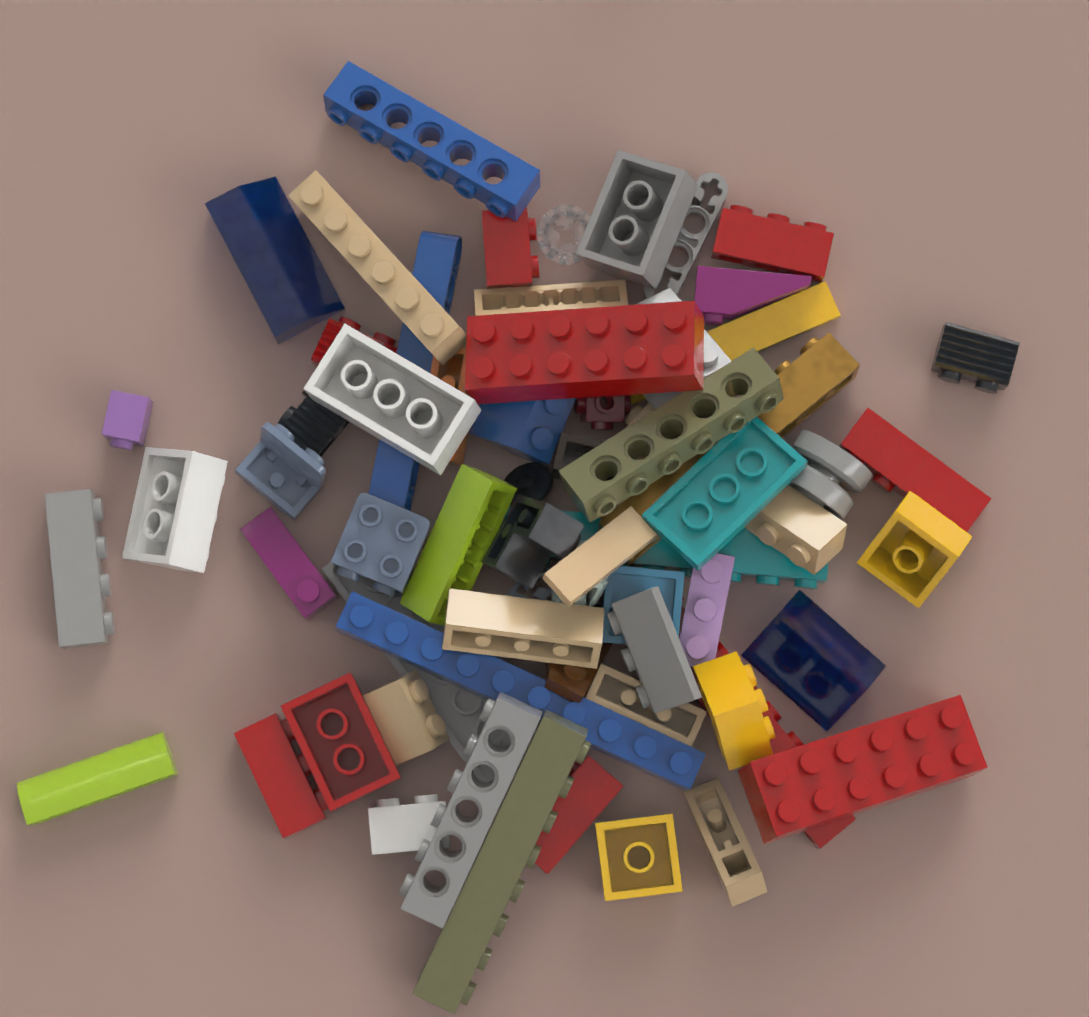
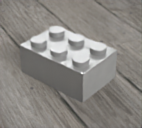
M618 150L576 255L591 269L656 289L697 190V183L686 170Z

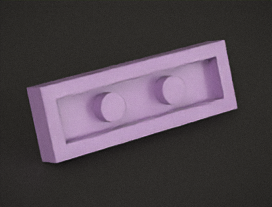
M717 553L699 571L693 567L679 637L688 663L692 668L695 665L716 658L735 560L733 556Z

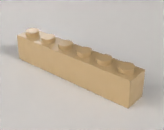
M317 170L288 195L442 365L466 345L467 334Z

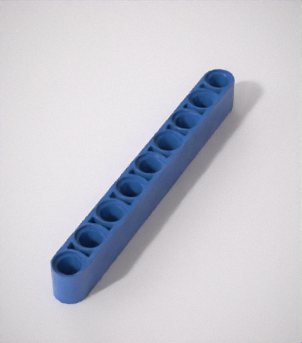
M423 231L419 239L412 275L450 315L462 253V237ZM402 323L396 354L430 373L433 354ZM379 439L368 494L411 511L420 463Z

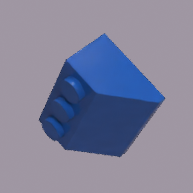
M576 398L479 404L481 412L468 433L530 462L549 464Z

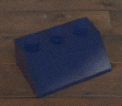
M800 589L741 654L745 660L825 731H828L846 713L886 667L884 663Z

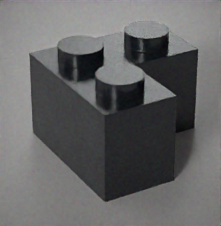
M517 495L481 563L517 584L533 589L535 583H538L546 573L547 561L550 555L564 559L577 548L581 540L580 532L584 524L547 502Z

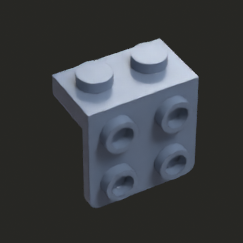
M266 422L261 427L260 442L235 469V474L294 521L323 488L326 469L322 465L325 462L312 449L306 448L304 451L293 442L294 436L284 426L276 424L274 427L271 423Z
M361 493L355 502L330 562L339 567L336 574L355 582L359 581L360 576L374 581L372 589L394 597L396 591L404 594L410 580L409 575L430 528V522L426 517L371 494Z

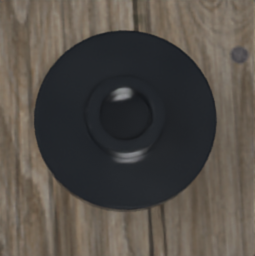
M536 462L526 463L516 467L506 476L504 481L517 488L510 506H512L517 495L542 501L548 495L552 488L553 477L545 465Z

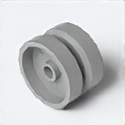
M802 430L792 448L807 460V467L788 485L843 521L854 505L851 496L845 490L861 493L873 474L859 460L836 444L811 431Z

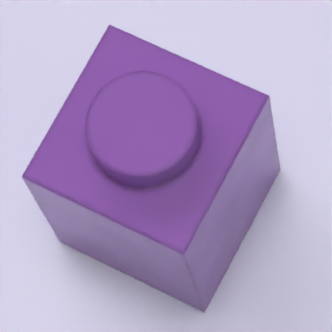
M111 390L102 435L106 439L111 440V447L129 451L133 450V445L144 447L153 405L149 397Z

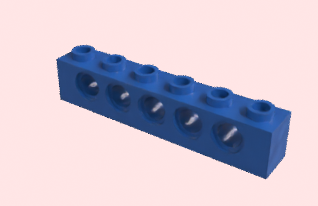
M350 61L345 64L323 94L325 111L333 122L340 126L347 124L354 128L367 142L371 144H377L378 142L387 147L400 161L406 163L409 161L420 166L423 172L436 181L442 179L453 185L454 189L461 196L467 199L475 198L486 204L487 209L498 217L504 218L506 216L516 222L541 187L540 170ZM366 104L374 106V108L368 111L358 109ZM397 122L406 124V126L400 129L390 127ZM426 141H435L438 143L433 147L422 146V144ZM458 159H467L470 161L468 164L463 166H459L453 163ZM490 177H498L502 179V181L497 184H489L486 182V180Z

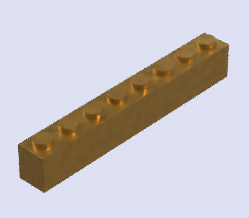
M830 332L820 340L817 337L812 338L800 350L802 354L792 363L786 360L774 370L780 378L784 399L773 410L761 413L757 417L782 439L857 376L860 364ZM707 452L695 455L684 462L674 473L662 476L651 483L641 494L629 497L623 503L617 505L608 515L600 516L601 521L598 525V531L630 506L642 517V514ZM657 534L655 540L625 564L629 567L662 538Z

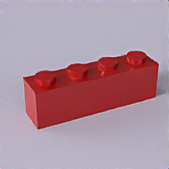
M870 408L865 410L839 445L840 448L851 454L874 475L871 480L879 488L887 493H890L893 489L904 498L909 491L913 492L966 532H968L992 499Z

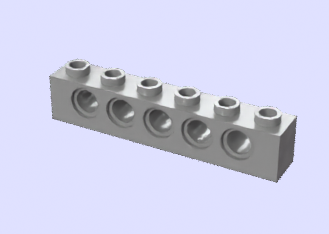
M502 692L499 693L496 701L488 698L479 718L480 721L485 722V726L480 736L472 734L463 753L464 756L469 758L464 771L455 770L446 789L453 793L448 806L439 805L430 824L436 827L437 830L431 841L423 839L414 859L421 863L415 876L407 874L398 895L405 898L400 909L440 928L444 927L543 711ZM497 729L505 730L511 737V743L505 747H498L492 743L490 733ZM482 764L488 765L493 769L495 778L489 782H482L476 778L474 768ZM462 800H471L477 805L479 812L472 817L464 816L458 810V803ZM446 835H455L461 840L462 848L458 851H449L444 848L442 838ZM430 870H438L444 874L446 883L441 886L431 885L426 879V873Z

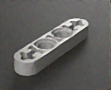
M714 172L705 173L697 179L698 187L692 200H695L700 205L705 191L700 187L702 185L709 186L711 182L718 184L717 192L721 195L719 197L713 195L707 205V209L714 210L713 213L709 214L702 207L690 205L686 217L691 214L701 216L705 222V228L698 234H691L685 230L682 224L673 248L679 247L686 251L688 262L682 267H673L667 261L664 269L671 275L680 276L679 281H676L671 276L667 285V289L671 288L677 296L727 197L728 184L720 174ZM665 273L662 274L658 286L660 285ZM644 286V298L647 299L654 296V290Z

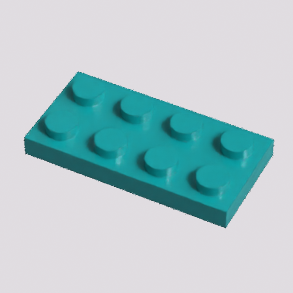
M755 417L747 422L740 431L728 434L715 444L642 514V518L656 534L699 571L807 467V460L761 419Z

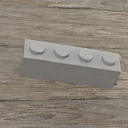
M91 489L45 494L59 647L70 649L110 644L109 635L115 634V621L113 612H107L106 597L111 596L112 590L110 575L103 574L102 559L108 558L106 537L99 534L98 521H104L102 498H96V493Z

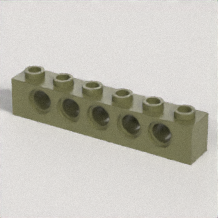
M753 347L704 378V390L682 392L559 470L566 493L589 522L600 516L608 515L617 505L629 497L641 494L651 483L664 475L674 473L684 462L697 454L707 452L714 443L728 434L740 431L753 418L761 413L773 410L784 399L780 378ZM737 395H743L742 397H739V398H733V397H735V396H737ZM706 415H712V416H710V417H708V418H702L703 416H706ZM672 436H679L675 439H669ZM647 456L642 460H636L639 457ZM608 477H614V478L611 479V480L603 481L604 479H606V478H608Z

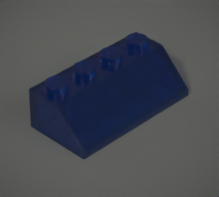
M276 176L237 186L205 203L278 344L345 310Z

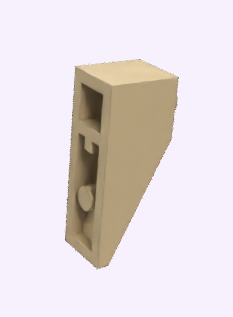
M719 777L684 791L688 806L731 906H736L767 893L762 871Z

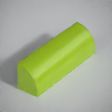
M461 464L399 604L430 623L444 626L449 589L471 591L483 565L481 561L500 528L517 488L486 472Z
M163 731L17 783V790L26 823L33 826L179 774Z

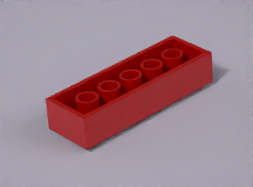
M695 300L467 316L465 390L475 399L477 404L704 390V316Z
M957 695L751 761L739 769L738 773L764 844L974 776L988 767L961 695Z

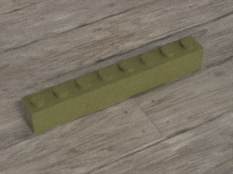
M547 709L545 710L448 919L421 972L412 993L413 995L454 1014L460 1003L467 1006L476 987V984L471 982V978L476 968L481 971L485 969L493 951L487 948L492 934L500 937L509 918L503 911L509 900L516 903L523 889L525 881L519 879L525 865L530 868L534 866L542 847L536 845L541 831L549 834L558 815V812L552 810L558 796L563 799L566 798L575 778L568 774L574 762L583 763L591 743L585 740L588 733L587 728Z

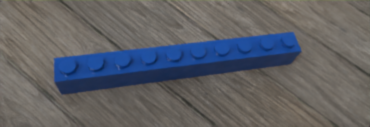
M353 591L335 626L336 631L483 699L488 700L489 698L496 701L499 693L502 692L543 711L539 723L547 709L588 729L585 740L591 743L590 748L684 791L691 789L706 753L584 697L580 703L570 702L544 687L545 679L495 656L443 650L442 632Z

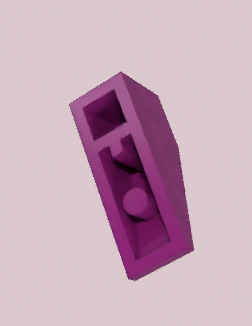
M697 266L693 301L695 300L704 316V324L722 325L723 320L735 319L808 289L811 285L812 276Z
M271 506L240 528L307 621L338 599Z

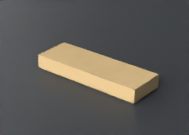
M630 506L548 570L542 579L570 607L655 540L657 534Z

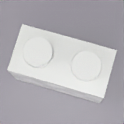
M437 794L414 796L415 804L400 805L399 798L376 800V807L368 808L372 855L418 851L423 839L432 840L437 828L430 824L439 805L447 806L446 801L438 802ZM449 835L442 838L444 848H450Z

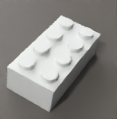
M347 324L343 325L303 388L312 400L440 476L481 412L475 399Z

